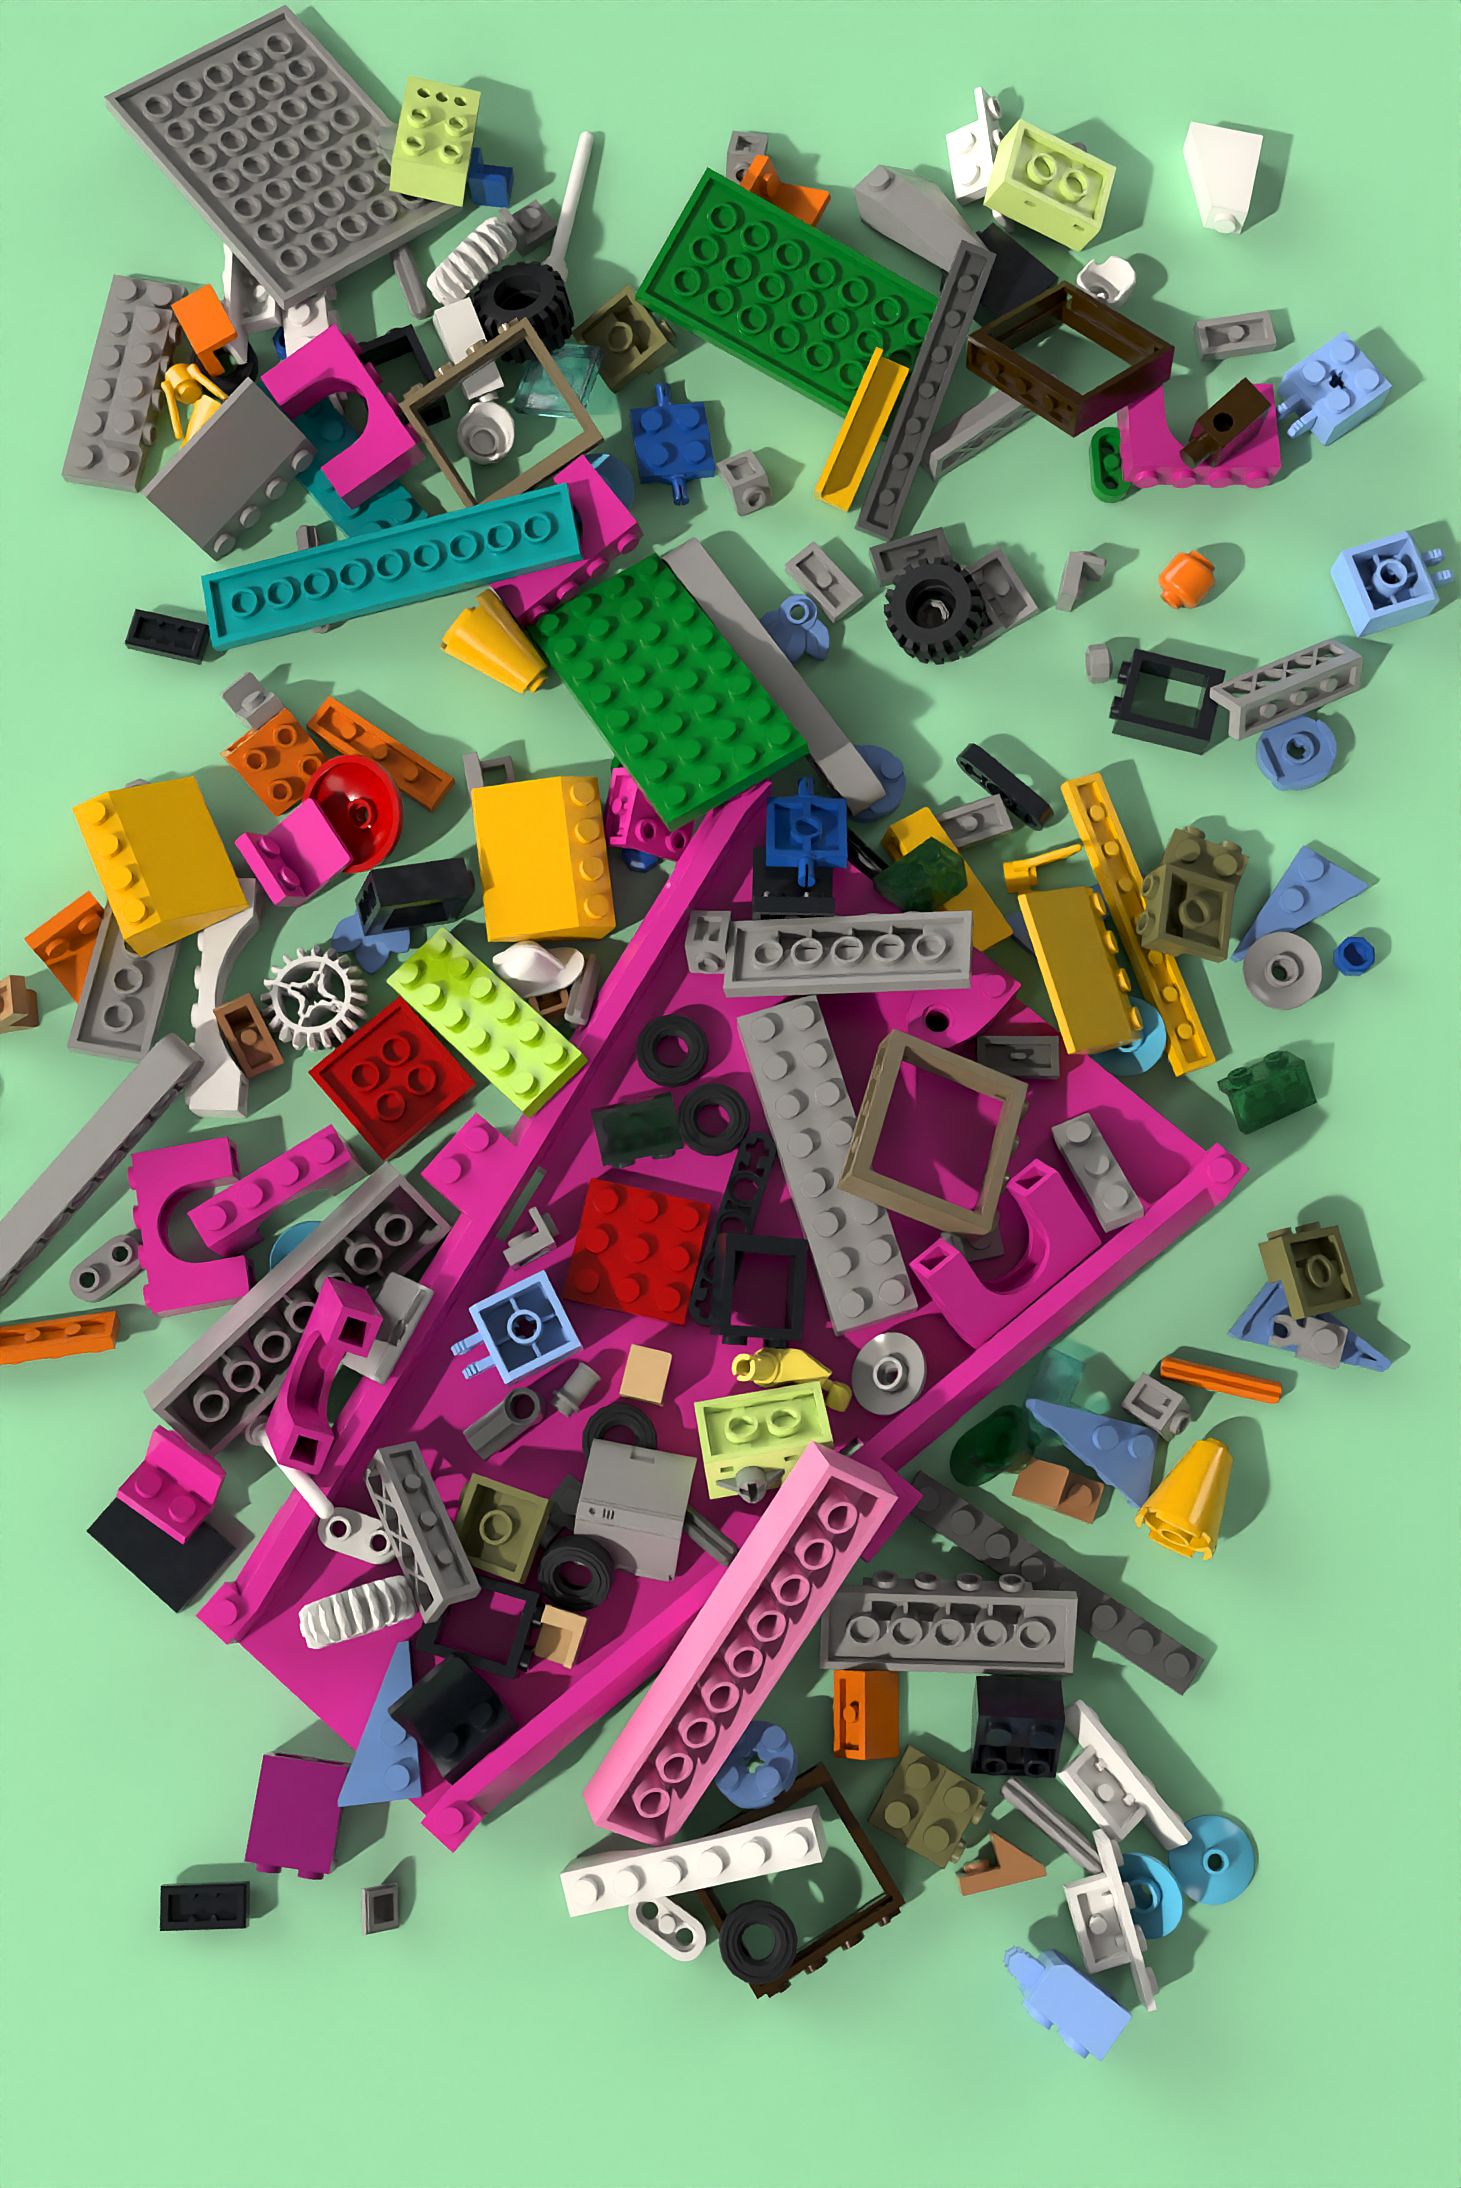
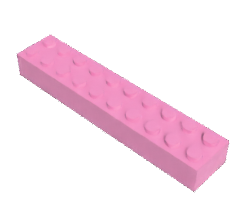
M811 1440L582 1792L594 1825L654 1847L670 1845L897 1501L898 1496L880 1472Z

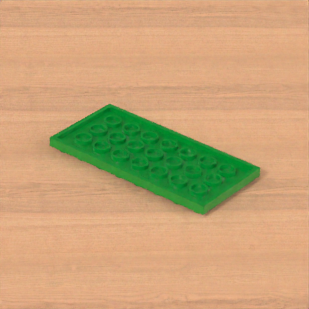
M708 167L635 294V301L844 419L847 416L876 347L883 349L882 357L909 368L908 375L880 437L885 442L887 441L939 300L933 294Z
M656 552L550 611L549 614L540 617L534 626H531L530 623L525 625L532 641L670 832L677 830L810 753L806 740Z

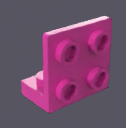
M613 768L603 814L606 847L636 849L677 863L691 841L695 819L670 832L625 768Z
M312 798L304 801L267 835L245 832L234 841L275 906L301 907L354 861L352 854L316 799Z
M158 1425L152 1432L145 1460L120 1486L116 1497L184 1545L215 1508L226 1472L215 1458L207 1454L202 1455L189 1446L181 1434L173 1430L168 1431L161 1425Z

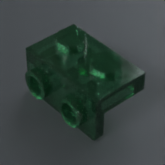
M932 836L872 878L874 890L899 907L901 913L909 911L920 913L933 912L951 898L957 896L968 885L964 858Z
M1289 1051L1269 1053L1263 1058V1061L1250 1067L1234 1069L1228 1074V1077L1217 1082L1219 1090L1229 1098L1239 1131L1245 1135L1317 1103L1305 1061Z
M671 1092L591 1109L603 1166L611 1165L615 1169L625 1168L635 1164V1159L652 1156V1159L656 1160L674 1156L676 1150L684 1148Z

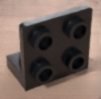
M756 846L753 848L752 920L834 917L833 868H815V884L808 887V875H806L805 887H802L798 884V867L766 866V846Z
M456 1652L448 1655L387 1710L395 1722L427 1749L441 1775L451 1785H454L519 1727L518 1722L500 1694Z

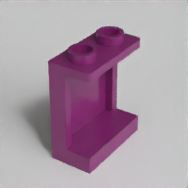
M275 1751L264 1754L244 1862L256 1863V1870L265 1873H281L282 1867L299 1870L298 1877L312 1880H322L324 1874H331L335 1871L338 1862L335 1859L344 1808L338 1807V1798L352 1763Z

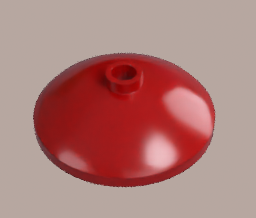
M361 755L334 757L322 764L314 772L305 788L302 803L308 798L316 799L352 854L354 861L342 872L363 873L380 866L394 851L403 828V802L393 777L381 764ZM366 810H368V819L365 817Z

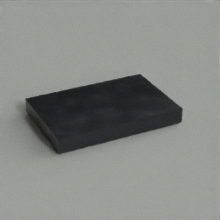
M117 1497L86 1530L87 1533L177 1614L185 1609L237 1549L206 1520L202 1522L183 1545Z

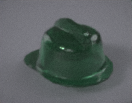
M1013 1404L1002 1406L959 1438L952 1450L949 1462L951 1474L958 1483L967 1487L979 1486L992 1480L999 1474H1018L1029 1466L1036 1453V1447L1041 1443V1439L1030 1428L1028 1416L1024 1410Z

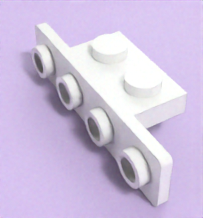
M982 86L974 90L979 120L946 135L955 199L961 206L986 196L998 147L1005 137L998 119L1002 118L1000 104L995 96L990 97ZM993 210L995 220L1007 233L1015 230L1013 219Z
M224 243L226 260L225 271L222 273L224 300L221 301V304L238 333V338L222 347L241 365L247 363L248 335L282 326V311L278 303Z
M335 283L318 292L317 297L305 299L286 311L281 308L287 357L334 323L341 332L338 312L333 310L332 300H337ZM338 392L329 395L334 408L340 414H345L344 400L349 399V392Z
M1080 1699L1065 1706V1726L1083 1749L1057 1775L1110 1840L1116 1839L1117 1842L1122 1841L1142 1820L1166 1850L1169 1851L1187 1844L1192 1839V1835L1184 1826L1180 1815L1169 1808L1156 1792L1153 1782L1138 1770L1128 1757V1753L1123 1745L1114 1740L1100 1723L1097 1713L1089 1706H1086Z
M1102 1829L1093 1831L1103 1872L1063 1884L1084 1964L1088 1973L1093 1974L1129 1963L1139 2000L1148 2012L1155 2011L1157 2008L1153 1995L1159 1993V1987L1151 1966L1145 1968L1141 1952L1147 1951L1146 1940L1140 1925L1133 1924L1130 1909L1136 1908L1128 1882L1122 1883L1118 1867L1124 1865L1122 1853L1116 1839L1110 1840Z

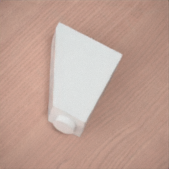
M1191 121L1183 147V154L1205 228L1215 229L1220 233L1240 234L1248 214L1263 141L1262 135Z
M470 297L434 310L433 325L449 362L453 361L456 365L468 357L466 350L482 339L486 340ZM495 361L459 384L468 404L474 401H495L499 399L497 392L502 391L504 388Z

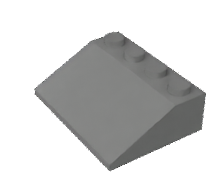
M247 377L148 483L141 493L204 552L217 561L222 555L232 550L236 539L247 528L252 527L258 522L264 509L273 500L280 498L284 494L291 480L299 472H303L311 465L313 457L319 451L271 399Z

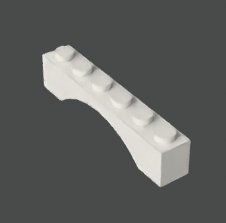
M238 878L249 903V908L198 931L199 951H202L201 966H196L194 975L195 987L199 989L198 1004H193L191 1011L192 1026L196 1028L195 1043L191 1042L189 1046L205 1062L198 1075L185 1088V1103L189 1105V1109L198 1117L246 1118L249 1079L238 1065L229 1042L213 1013V1009L224 1004L227 983L234 964L247 942L261 928L264 889L256 878Z
M818 1805L777 1813L729 1831L687 1842L647 1849L608 1851L572 1859L560 1873L570 1917L820 1863L823 1861L828 1850V1844Z

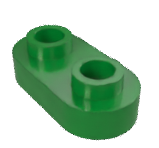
M1114 427L1099 429L1093 435L1089 445L1091 488L1094 495L1105 503L1121 501L1127 495L1131 482L1124 481V470L1122 479L1119 445L1121 443L1120 430ZM1110 448L1113 454H1105L1101 449ZM1112 482L1113 484H1115L1116 488L1109 489L1104 485V483Z

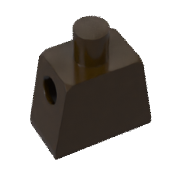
M1245 377L1199 417L1188 440L1189 444L1179 451L1182 461L1191 469H1195L1204 460L1210 467L1216 468L1258 435L1272 405Z

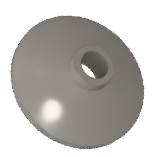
M1273 932L1262 936L1250 946L1243 960L1242 974L1248 991L1257 1001L1273 1009L1290 1010L1302 1006L1316 994L1322 980V965L1316 950L1304 938L1289 932ZM1274 968L1281 969L1284 972V980L1275 979L1272 970Z
M897 1332L884 1333L870 1340L859 1352L852 1369V1388L861 1406L869 1412L881 1416L895 1415L911 1406L920 1395L926 1380L927 1364L921 1347L909 1336ZM898 1372V1377L893 1383L894 1375Z

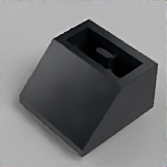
M976 1676L972 1702L971 1773L993 1776L1015 1775L1033 1778H1056L1065 1725L1061 1680Z

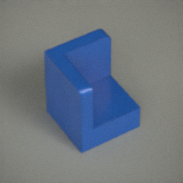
M473 147L468 172L472 203L474 205L509 208L514 180L513 167L486 165L483 162L481 148Z

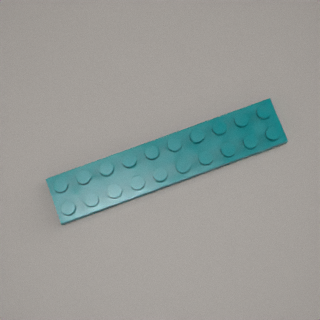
M565 482L203 575L201 580L212 647L217 652L584 559L570 488Z

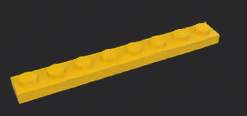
M1100 772L1066 781L1060 788L1144 998L1158 1010L1165 1022L1167 1031L1165 1050L1176 1077L1216 1063L1174 956L1141 947L1142 935L1137 934L1136 924L1139 916L1146 909L1147 898L1141 896L1143 878Z

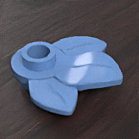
M802 594L792 595L784 600L780 609L767 612L759 620L792 665L803 656L804 652L821 661L826 659L830 647L829 631L817 619V607L808 596ZM796 607L805 609V615L800 620H795L791 617V612Z
M356 908L355 915L346 917L338 923L332 936L331 945L337 953L355 951V956L365 972L372 975L385 966L391 951L407 953L411 940L409 930L364 936Z

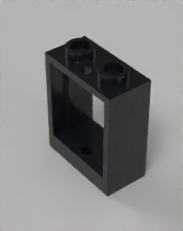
M412 324L402 328H393L383 336L368 342L358 343L363 350L358 355L363 365L371 362L373 367L412 351L426 383L428 384L436 379ZM360 395L362 402L369 415L366 398ZM445 395L419 412L428 427L451 418ZM404 412L398 415L404 426L410 422Z
M1135 649L1129 662L1122 661L1117 683L1122 684L1123 689L1121 697L1114 695L1108 718L1115 720L1112 734L1202 755L1210 742L1218 703L1210 698V688L1224 682L1226 670ZM1139 672L1202 687L1192 728L1130 713Z
M463 857L372 869L355 898L364 936L454 923L475 892V880L472 871L467 870Z
M737 1233L717 1234L710 1335L722 1336V1344L747 1346V1338L763 1339L762 1347L788 1348V1341H801L808 1239ZM735 1253L789 1257L785 1329L731 1325Z
M474 1572L481 1588L526 1601L507 1664L440 1643L452 1604L448 1605L437 1621L425 1624L423 1620L414 1649L442 1658H446L452 1652H456L469 1666L511 1679L519 1678L520 1671L528 1672L535 1647L530 1646L529 1641L533 1628L540 1630L543 1624L541 1619L547 1605L541 1603L544 1593Z

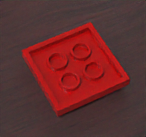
M401 996L308 1071L310 1076L384 1162L390 1161L478 1087L476 1082Z
M591 1178L562 1299L684 1327L711 1211V1204Z

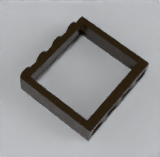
M1064 280L969 334L966 368L1074 438L1170 380L1175 347ZM1068 294L1072 296L1069 300L1067 299ZM1062 322L1132 366L1082 395L1013 350Z
M822 1760L796 1776L793 1785L787 1792L783 1790L778 1796L773 1798L775 1800L773 1804L761 1809H744L701 1837L729 1831L780 1813L822 1786L885 1892L798 1948L790 1968L777 1980L761 1985L748 1983L757 1999L765 1994L771 1998L778 1992H784L791 1986L789 1981L791 1977L802 1970L805 1971L806 1975L818 1970L828 1962L826 1957L828 1953L841 1946L843 1951L855 1946L865 1937L862 1931L876 1922L880 1927L887 1925L891 1922L892 1918L902 1913L899 1907L905 1904L903 1896ZM712 1886L695 1890L720 1934L721 1926L728 1915ZM741 1939V1946H742L743 1952H744L748 1957H750L751 1959H753V1957H752L751 1953L749 1952L747 1946L745 1945L744 1941Z

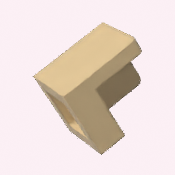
M631 1344L619 1394L624 1398L663 1407L667 1391L665 1385L672 1355L668 1352Z
M547 1604L542 1615L541 1622H543L534 1654L538 1657L563 1664V1667L574 1668L590 1617Z

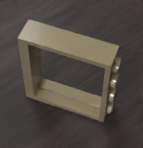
M516 317L509 323L505 322L497 330L500 335L488 343L485 339H482L466 350L468 357L456 365L453 361H450L434 372L436 379L425 386L422 383L412 386L411 390L403 395L405 400L398 404L466 508L533 491L565 469L582 454L586 455L604 442L603 436L526 317L520 321ZM526 340L584 432L478 503L419 412L520 342Z
M893 1029L879 1044L837 1188L975 1243L988 1232H993L998 1224L1000 1210L996 1207L999 1196L1005 1192L1007 1188L1005 1184L1010 1179V1173L1006 1172L1009 1159L1014 1156L1019 1145V1136L1015 1134L1018 1123L1023 1120L1028 1110L1029 1101L1025 1100L1029 1084ZM901 1061L1003 1102L974 1212L870 1170Z

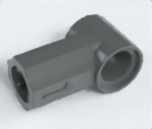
M525 1387L515 1388L505 1396L502 1402L465 1429L463 1433L475 1452L484 1461H487L529 1427L539 1424L544 1419L547 1411L546 1402L543 1396L534 1390ZM530 1396L534 1401L535 1409L530 1417L520 1419L515 1412L516 1403L520 1398Z

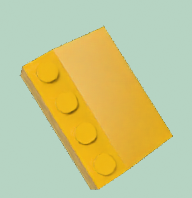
M194 776L107 791L72 807L122 936L140 957L250 907Z
M556 776L472 789L471 797L488 942H520L524 940L600 941L616 927L597 777Z
M1077 886L1018 896L1022 914L1068 1054H1100L1141 1040L1139 1030L1144 1028L1143 1020L1136 1006L1131 1007L1127 992L1131 991V984L1125 969L1118 968L1114 955L1119 952L1118 944L1111 930L1106 931L1102 916L1106 915V908L1100 893H1094L1093 888Z

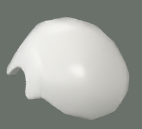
M1110 256L1103 264H1096L1095 260L1092 259L1077 275L1075 287L1116 311L1129 300L1136 284V272L1129 262L1118 256Z
M493 401L473 404L458 425L457 439L459 447L468 459L481 465L498 463L507 456L515 440L514 419L505 407Z

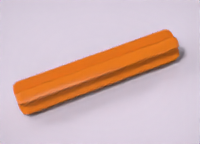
M1169 1356L1164 1357L1160 1364L1159 1377L1165 1380L1269 1404H1276L1281 1398L1282 1384L1278 1381Z

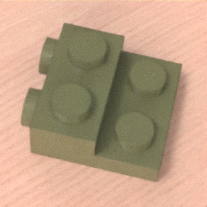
M629 284L572 331V335L609 390L614 394L619 392L642 371L650 375L678 351L672 343L677 338L672 328L664 319L658 323L652 314L654 311L635 301L636 291Z
M1185 826L1183 830L1175 828L1168 840L1158 868L1165 864H1170L1234 884L1236 892L1249 859L1248 856L1241 854L1242 848L1230 841H1221L1219 845L1204 839L1205 833L1194 827Z
M1165 864L1152 871L1145 877L1141 885V896L1147 898L1146 909L1141 913L1136 924L1137 934L1142 935L1141 947L1174 957L1186 953L1216 963L1226 960L1228 957L1235 885L1170 864Z
M1319 1221L1296 1227V1234L1292 1233L1291 1227L1267 1233L1269 1241L1258 1244L1269 1283L1282 1281L1293 1321L1361 1305L1338 1225L1321 1228Z
M473 1473L471 1480L466 1482L461 1490L459 1497L461 1507L456 1521L452 1522L469 1563L476 1568L525 1585L554 1501Z
M908 1744L867 1821L902 1842L906 1847L945 1869L948 1861L956 1864L962 1856L967 1840L961 1837L969 1822L977 1825L988 1805V1802L982 1799L986 1791Z

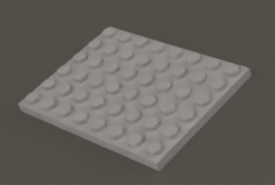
M287 5L104 96L108 111L284 311L463 211V206L460 207L389 191L391 166L384 155L377 153V147L379 143V128L383 126L389 128L393 125V122Z

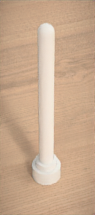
M585 131L580 135L551 254L541 263V266L547 264L553 268V271H558L565 286L569 271L566 268L567 265L564 259L594 143V136L589 131Z
M263 1410L241 1431L242 1435L250 1444L264 1447L320 1518H330L334 1514V1506L306 1472L277 1463L265 1431L270 1414Z

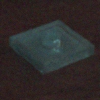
M565 344L561 349H555L551 357L586 409L605 353L600 346ZM528 360L512 405L518 414L576 419L540 361L531 363Z

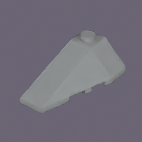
M878 165L853 188L861 222L947 272L950 270L961 240L989 251L938 185L912 170Z

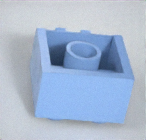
M1343 331L1285 372L1277 390V393L1285 401L1276 408L1277 422L1284 420L1295 412L1300 419L1292 423L1287 430V434L1292 440L1310 429L1324 446H1329L1377 412L1385 401L1392 385Z
M1403 531L1341 551L1330 573L1357 638L1430 615L1440 601L1436 589L1455 580L1451 569L1431 575L1427 570L1428 567L1435 566L1445 559L1442 548L1420 553L1412 532Z
M544 1270L471 1306L469 1311L479 1332L451 1347L454 1356L464 1355L472 1351L473 1348L485 1343L491 1355L469 1364L462 1371L465 1379H471L496 1366L505 1385L508 1387L584 1350ZM525 1319L530 1324L537 1323V1329L533 1330L535 1334L528 1339L523 1335L518 1337L516 1335V1331L521 1329L518 1324Z
M1013 1945L1012 1948L1007 1951L1005 1950L1004 1966L1008 1968L1009 1973L1011 1972L1012 1977L1015 1976L1016 1980L1020 1982L1018 1988L1025 1997L1022 2004L1028 2009V2013L1048 2030L1053 2024L1059 2027L1057 2032L1064 2038L1063 2041L1084 2059L1091 2053L1098 2060L1102 2061L1132 2017L1122 2003L1055 1949L1043 1950L1037 1959L1028 1951L1024 1952V1948L1021 1949L1020 1946L1015 1947Z

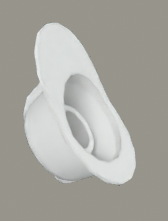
M524 940L510 946L506 951L493 957V966L498 973V977L525 1000L566 988L581 975L585 961L583 954L577 949L560 947L546 950L535 941Z

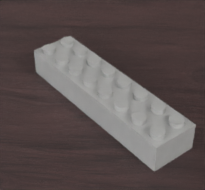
M816 994L737 1017L739 1037L772 1139L776 1146V1152L804 1239H808L807 1249L835 1336H842L915 1313L918 1304L886 1208L837 1188L857 1119Z
M386 1161L143 1391L152 1410L176 1432L181 1434L202 1455L207 1454L214 1458L277 1398L326 1276L365 1288L374 1302L391 1271L404 1276L452 1227Z

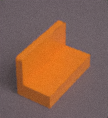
M207 284L173 303L171 307L197 356L213 379L225 372L215 350L237 339L238 333L210 284Z
M834 1670V1757L859 1760L897 1758L899 1756L898 1671Z

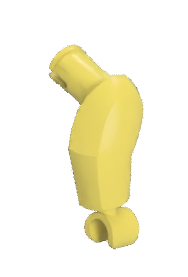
M762 1348L755 1352L754 1355L739 1354L732 1363L733 1375H739L737 1377L739 1381L753 1380L757 1385L764 1388L791 1382L803 1384L820 1381L821 1388L829 1391L825 1405L840 1412L846 1410L852 1397V1391L848 1385L828 1379L832 1371L801 1349Z

